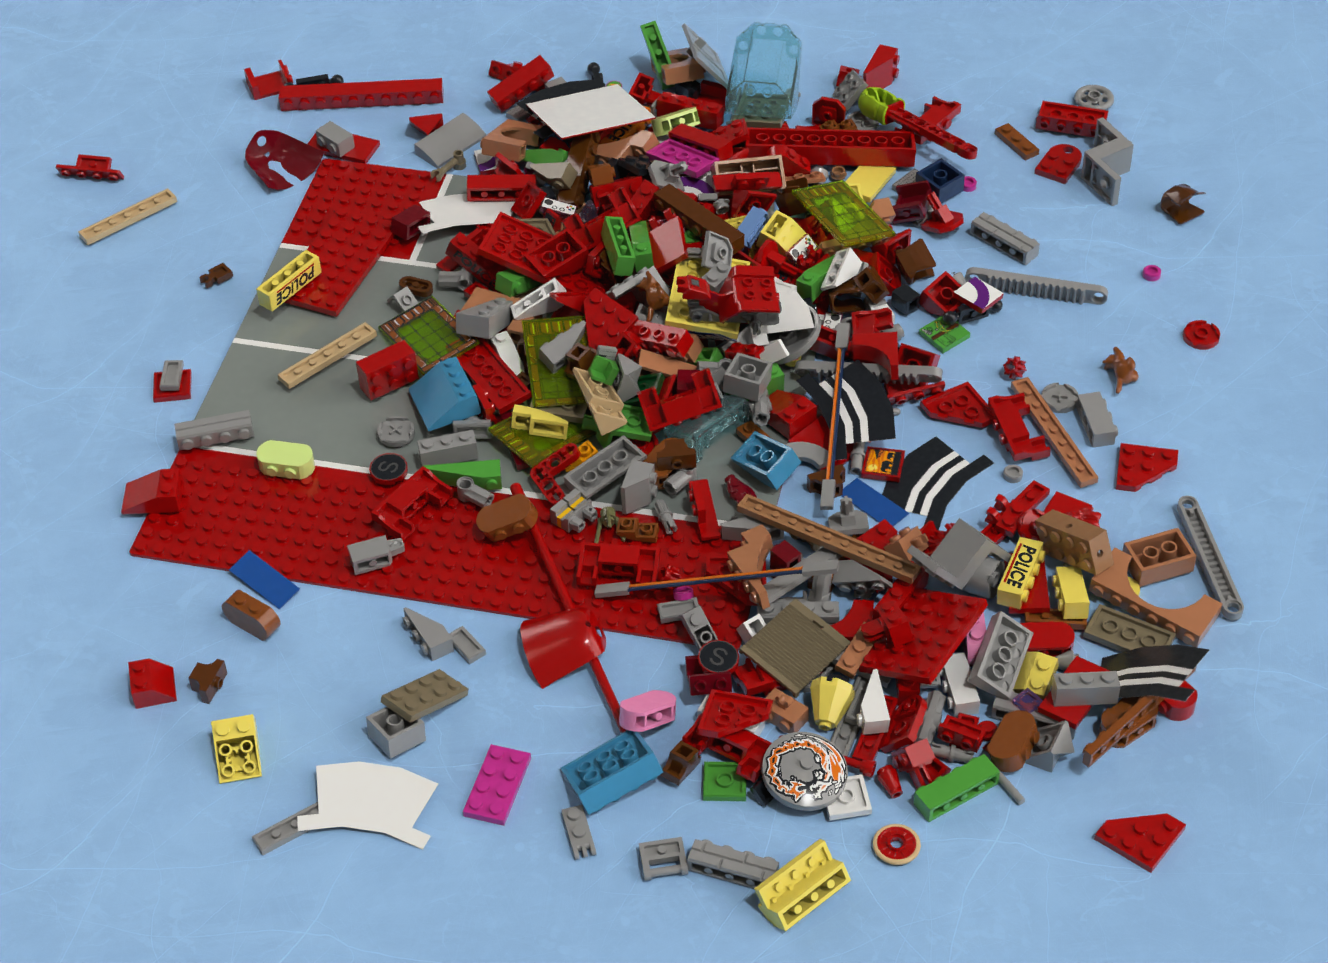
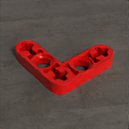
M574 443L564 445L534 466L530 471V476L552 507L566 496L553 477L580 457V450ZM554 461H560L557 466L551 467ZM541 473L544 478L541 480L537 474ZM547 484H553L551 489L544 490V487ZM555 493L560 498L558 501L553 496Z

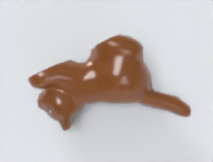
M646 271L647 277H643L636 287L639 288L640 292H646V300L649 306L646 321L651 322L654 310H660L668 306L670 297L651 273Z
M1114 347V354L1109 355L1102 363L1106 364L1105 370H1114L1117 379L1116 393L1119 394L1122 390V384L1136 382L1139 375L1135 370L1136 364L1131 357L1125 360L1121 350L1118 347Z

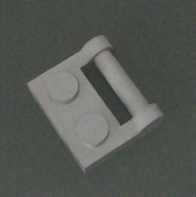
M682 837L639 843L645 881L658 876L681 873V875L688 874ZM674 861H679L680 863L679 865H672L650 869L649 866Z

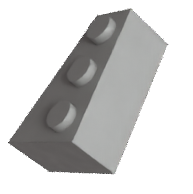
M500 297L457 312L456 334L490 339L512 322L513 314L510 306L513 305V301Z

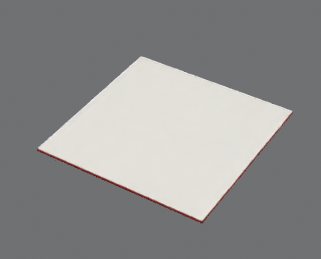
M618 84L526 104L560 139L656 119L652 113Z

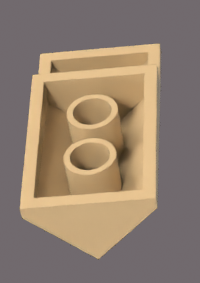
M574 367V376L601 435L603 436L626 425L628 421L621 412L624 403L613 386L593 380L587 370Z

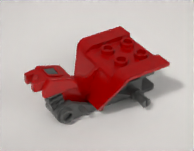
M735 265L731 268L719 293L711 291L705 279L692 275L677 277V292L683 293L682 298L687 299L689 316L693 322L749 323L753 329V335L761 333V324L776 325L779 323V314L782 311V307L779 301V293L776 292L773 266Z

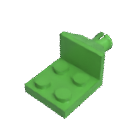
M624 404L621 412L628 422L626 425L603 436L593 416L584 414L582 429L596 431V438L603 448L611 444L612 436L621 437L624 435L626 438L650 442L652 435L642 407Z

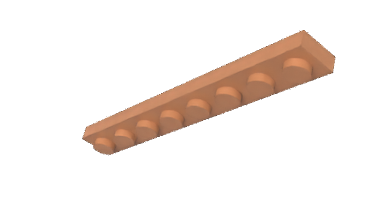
M1025 377L1012 381V390L1015 394L1024 392L1025 403L1030 405V416L1079 487L1082 488L1098 483L1097 474L1030 379Z

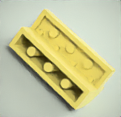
M819 839L755 887L754 890L759 898L760 903L758 907L762 914L775 927L787 931L849 883L851 879L844 863L833 859L825 840Z

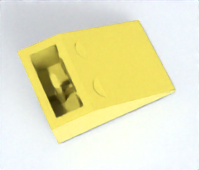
M776 210L761 230L756 246L761 247L766 239L777 242L779 254L786 257V262L798 268L797 261L790 251L808 234L791 217Z
M254 715L211 721L219 783L262 777L258 732Z

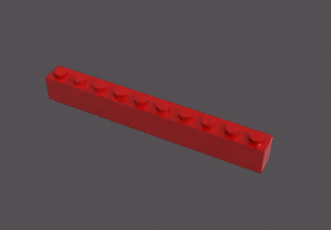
M442 78L280 86L279 90L281 111L443 103L444 98Z

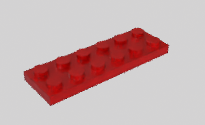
M472 336L477 342L451 357H457L465 374L474 385L480 384L481 388L487 391L488 401L493 402L495 409L500 415L514 408V404L519 405L532 397L531 391L484 338ZM459 340L458 343H453L454 345L451 347L456 349L464 344V342ZM446 347L447 353L452 351L451 348Z

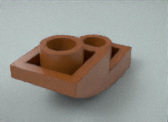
M852 119L843 120L839 124L835 120H828L819 126L820 129L858 130Z
M638 518L618 519L616 535L635 541L657 543L658 523H639Z

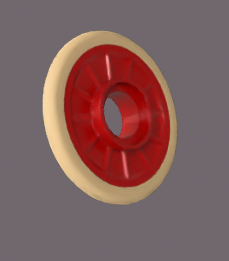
M902 824L886 825L879 829L873 838L875 854L888 864H907L913 861L920 852L921 843L917 833ZM893 841H900L903 845L895 848L891 843Z

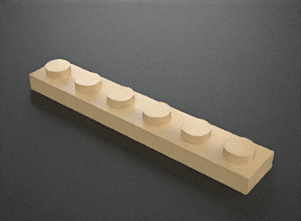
M167 188L78 231L79 237L87 245H90L177 202V198Z
M364 322L279 373L278 379L287 388L291 389L377 337V332Z

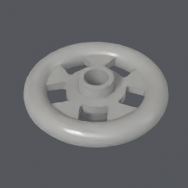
M1086 85L1076 91L1074 100L1081 107L1107 110L1113 105L1114 96L1109 89L1103 86Z

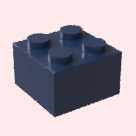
M942 158L916 172V182L927 180L932 192L936 193L941 204L964 191L965 175Z

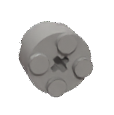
M987 556L965 585L964 591L993 599L997 595V589L1000 584L999 578L1004 575V562Z

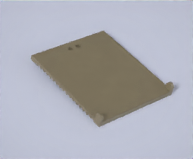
M795 598L775 618L739 649V653L747 656L789 690L794 698H797L799 692L848 647L850 641Z

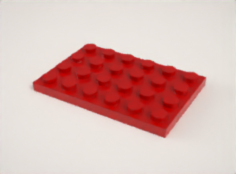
M916 589L913 592V596L903 605L904 608L901 610L909 623L914 640L894 648L892 642H887L885 637L878 639L869 653L865 655L859 667V672L872 674L873 669H877L878 674L881 676L931 685L987 608V600L940 591Z

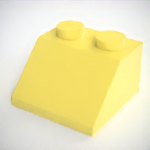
M1026 652L1013 691L1022 695L1028 693L1037 699L1044 700L1050 691L1053 674H1056L1059 667L1058 658L1040 652Z

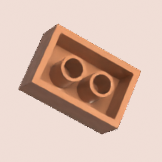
M1179 528L1125 542L1123 546V552L1133 556L1129 572L1140 587L1194 571L1196 554Z

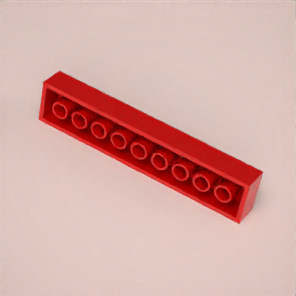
M747 127L749 139L745 141V148H749L747 158L763 157L770 147L785 145L802 157H806L810 164L819 166H896L908 168L915 165L916 144L913 131Z

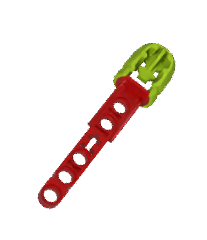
M869 87L860 94L858 107L866 117L875 121L878 120L882 125L896 122L945 149L957 153V155L965 159L973 160L977 157L978 148L976 146L966 143L955 135L906 111L904 100L896 98L895 95L885 89Z

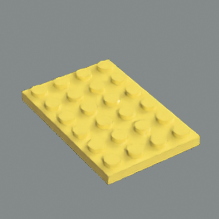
M687 258L676 264L665 325L701 333L721 334L728 338L737 339L740 323L693 322L690 319L687 299L682 298L683 293L677 292V277L692 275L702 278L709 269L701 266L702 259ZM732 258L731 267L735 265H750V262Z

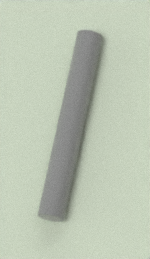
M1000 771L999 783L1019 805L1023 804L1025 798Z

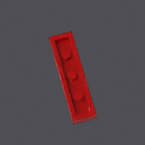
M884 695L891 721L898 705V698ZM862 732L852 758L859 761H867V759L875 761L885 733L863 735Z

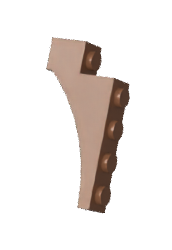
M641 130L639 133L625 139L599 144L594 164L607 163L611 157L618 159L626 158V156L639 157V155H646L647 151L660 143L653 132Z
M889 197L873 200L868 208L884 226L890 225L896 216ZM864 218L861 221L864 223L858 224L843 235L849 236L847 239L850 241L881 233L870 222H865L868 220ZM837 238L821 242L817 250L819 248L822 249L820 256H824L826 253L832 256L837 251L850 247L852 250H864L886 238L844 247Z
M763 524L742 532L743 541L740 542L741 547L727 552L729 558L727 566L731 572L734 571L736 574L762 571L767 555L773 547L771 535ZM761 578L737 580L739 583L742 582L746 593L750 592L755 604L758 603L762 609L770 607L767 591L761 583Z

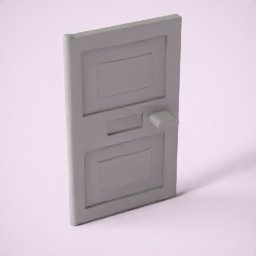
M684 23L682 28L690 46L686 52L691 57L694 56V59L728 91H731V85L718 54L706 41Z

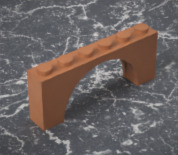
M1114 548L1112 550L1114 565L1097 576L1094 575L1092 577L1089 591L1095 596L1109 601L1112 605L1126 610L1133 616L1176 633V638L1184 643L1198 647L1220 615L1223 603L1205 594L1196 603L1179 609H1165L1147 603L1134 592L1128 580L1127 572L1133 556Z

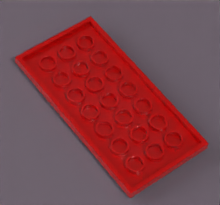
M338 207L307 249L319 257L322 273L284 303L337 317L395 237V234L391 232V220Z
M503 212L498 214L476 253L543 284L556 278L567 292L588 291L597 288L606 293L614 286V283L608 278L607 274L602 278H594L586 274V266L576 272L544 279L525 259L524 254L554 235Z

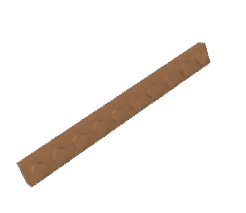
M746 494L737 505V511L907 583L912 584L921 572V566L749 494Z

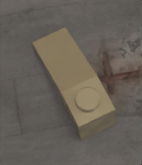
M570 162L529 165L538 178L557 190L570 189L578 174Z

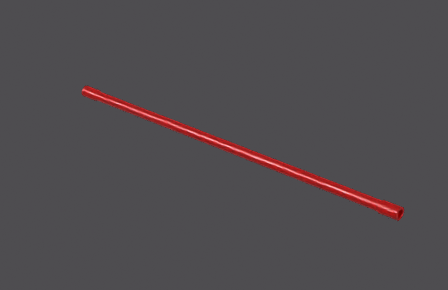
M513 483L510 486L513 496L517 494L525 495L520 483ZM536 522L529 530L565 610L575 608ZM598 657L589 661V664L620 733H623L626 729L622 728L619 724L620 705Z

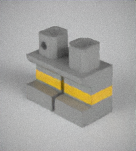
M576 488L567 494L563 500L561 499L550 508L551 522L568 533L571 530L580 533L585 527L584 519L593 522L598 517L597 510L592 506V500L584 499L581 496V492Z

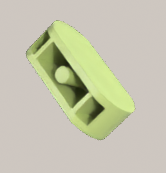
M696 107L682 109L650 120L656 137L667 135L670 130L681 123L691 127L700 124Z
M269 440L261 444L256 452L260 471L264 475L304 479L310 476L315 469L312 449L306 444Z

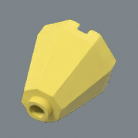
M821 676L812 680L810 687L814 721L819 729L829 731L837 727L854 700L855 690H853V685L839 678H832V681H826L827 677Z

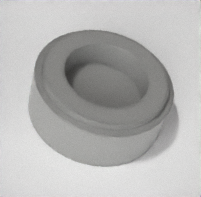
M1008 465L1004 468L1003 477L1009 483H1018L1022 480L1023 470L1018 465Z

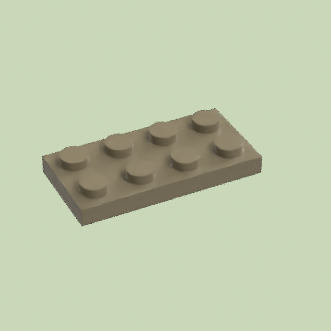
M1099 604L1084 631L1083 637L1120 652H1125L1140 647L1172 645L1176 633Z
M438 669L382 695L381 703L411 723L467 696L469 689L444 671Z

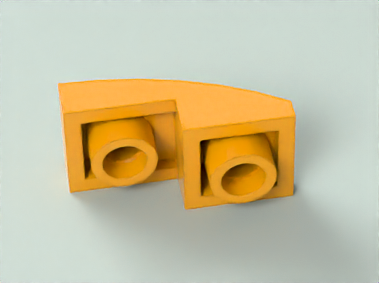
M589 440L578 447L581 453L580 457L564 469L566 472L572 471L598 453V450Z

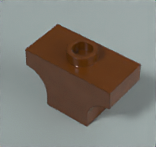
M871 265L854 278L860 291L865 293L875 304H878L890 293L876 269Z
M577 342L565 354L568 360L567 367L564 370L566 376L576 381L573 373L574 367L588 371L597 350Z
M684 438L665 440V448L657 452L658 471L696 468L695 449L687 447L684 443Z
M843 464L834 466L833 479L836 481L834 498L843 495L846 470ZM826 469L807 475V489L810 493L821 495L822 481L826 479Z
M216 659L210 664L197 662L189 676L192 691L200 693L203 703L210 704L217 690L221 689L223 685V680L227 675L224 660Z
M680 741L670 751L668 761L662 769L663 773L661 776L679 786L701 762L702 756H698L699 750Z

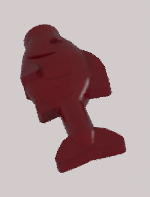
M733 474L725 478L724 481L729 497L736 501L737 505L746 494L757 498L753 489L741 482Z

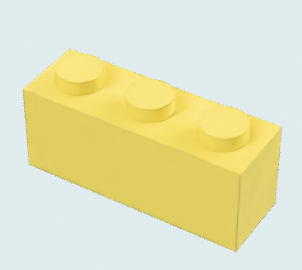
M1074 566L1056 567V573L1052 575V586L1055 587V598L1058 599V610L1062 611L1063 619H1088L1090 602L1081 569Z

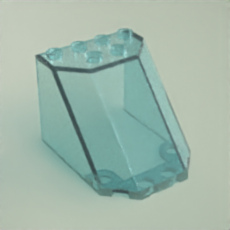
M753 22L736 37L725 98V114L783 119L792 118L798 107L802 41L796 37L787 24L777 25L775 23Z

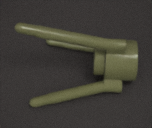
M613 507L601 509L600 518L597 519L598 526L594 543H599L602 525L611 528L615 524L617 527L619 517H616Z

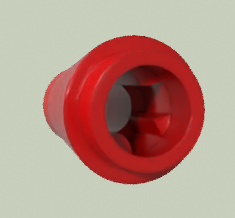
M892 765L880 768L877 771L878 781L891 798L901 796L903 791L897 770Z

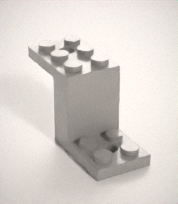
M1102 117L1097 119L1095 147L1084 152L1081 178L1106 202L1114 206L1118 204L1121 184L1120 175L1130 171L1134 145Z
M652 266L649 269L644 267L636 275H631L621 284L614 285L606 294L616 301L627 293L632 292L638 303L644 304L648 308L646 292H640L639 288L636 287L643 277H647L646 271L651 273L669 297L671 291L656 268ZM664 308L657 310L660 312L667 313V310Z
M960 518L931 556L913 545L907 550L913 556L911 560L922 566L931 576L936 577L952 589L956 586L961 590L988 554L997 560L1003 559L1008 563L1012 557L1011 554Z

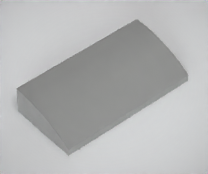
M462 113L415 143V154L438 169L454 158L453 152L455 150L466 151L480 142L486 136V133L476 122Z
M623 435L564 475L565 485L571 491L576 488L581 492V496L584 499H588L626 473L632 460L642 462L647 458V455Z
M1002 611L993 615L968 682L990 694L1009 699L1033 632Z

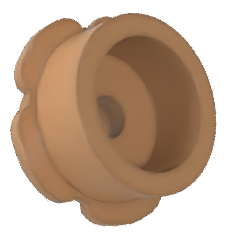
M835 166L832 168L830 175L833 180L842 181L847 176L844 167Z

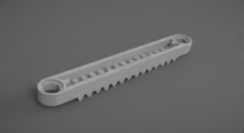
M978 267L967 269L965 274L966 282L971 280L970 275L974 274L985 283L1003 293L1007 291L1008 294L1014 292L1015 295L1021 293L1022 296L1029 294L1030 297L1036 295L1037 298L1041 296L1044 299L1050 297L1051 300L1057 298L1058 301L1063 299L1065 302H1068L1070 300L1072 303L1079 302L1081 305L1083 303L1104 304L1108 298L1107 288L1101 285ZM1101 293L1103 294V296L1097 297L1094 294Z
M800 360L795 363L794 372L799 376L809 373L811 377H818L822 381L823 378L827 379L836 373L837 362ZM844 362V368L850 365L851 362ZM862 363L880 382L884 380L886 384L889 381H892L893 384L899 381L900 385H902L906 381L908 385L911 382L918 385L919 382L937 383L942 380L943 370L939 367L898 365L899 380H891L889 372L883 366Z
M1182 496L1178 501L1177 511L1182 520V526L1185 527V533L1187 532V538H1190L1192 549L1195 550L1197 561L1200 562V568H1202L1203 574L1205 573V579L1208 580L1210 591H1213L1215 600L1223 603L1221 608L1223 616L1229 620H1238L1242 617L1244 605L1199 503L1192 496ZM1183 504H1190L1192 508H1185ZM1228 607H1235L1238 611L1231 612L1228 610Z

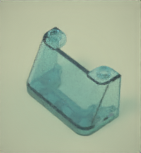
M722 393L724 398L720 399L721 408L703 413L701 417L690 420V418L683 420V423L677 426H672V424L665 426L664 439L684 438L687 446L695 449L697 463L703 459V455H701L703 448L707 449L710 447V439L731 424L737 427L749 421V402L742 397Z

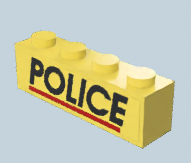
M305 250L256 288L259 305L274 311L322 273L319 257Z
M1023 537L1019 538L997 589V604L1020 609L1023 602H1027L1029 596L1028 589L1033 588L1034 575L1038 576L1040 570L1039 563H1043L1046 551H1043V542Z

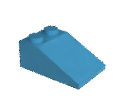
M756 431L731 457L733 462L775 490L785 482L801 463L791 447Z

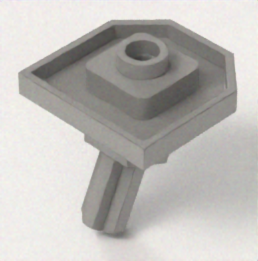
M654 160L648 167L653 184L660 189L667 184H671L675 188L683 192L685 191L679 174L688 169L686 162L681 161L677 164Z
M706 231L702 248H687L688 257L702 259L701 266L710 270L719 261L731 267L733 248L729 239L722 235Z
M844 496L840 500V512H836L828 517L829 528L845 535L867 532L869 530L867 513L854 510L852 498Z

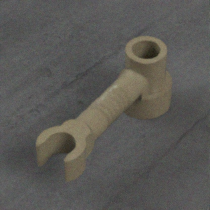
M455 150L452 160L441 168L432 170L430 173L431 179L436 176L437 182L440 181L444 174L452 167L455 170L465 169L466 159L464 158L463 151Z

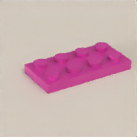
M670 138L646 152V156H649L650 160L677 164L681 161L686 162L688 169L682 173L696 179L710 171L713 162L719 161V158Z
M491 744L463 810V816L504 826L530 763L531 753Z

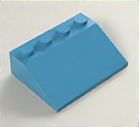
M457 357L447 358L439 362L408 389L428 432L452 424L453 421L463 420L481 413L477 395Z
M629 730L561 767L563 774L588 815L600 811L605 805L619 800L621 796L638 789L642 784L656 779L658 775L663 773L654 752L639 732Z

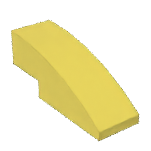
M514 404L511 428L529 430V435L566 440L568 421L539 409Z

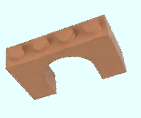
M688 48L667 51L672 64L661 66L662 79L666 85L704 78L706 70L694 59V56L691 57L686 52ZM651 60L652 71L656 74L655 69H654V66H653V63H652V60Z
M507 119L482 138L480 143L482 154L495 157L497 152H499L508 160L520 162L526 156V145L539 147L544 143V138L542 139L533 133L543 126Z
M476 287L461 311L500 297L513 301V304L521 299L510 298L501 293ZM543 314L520 320L513 318L507 328V332L514 344H518V341L525 337L523 323L541 321Z

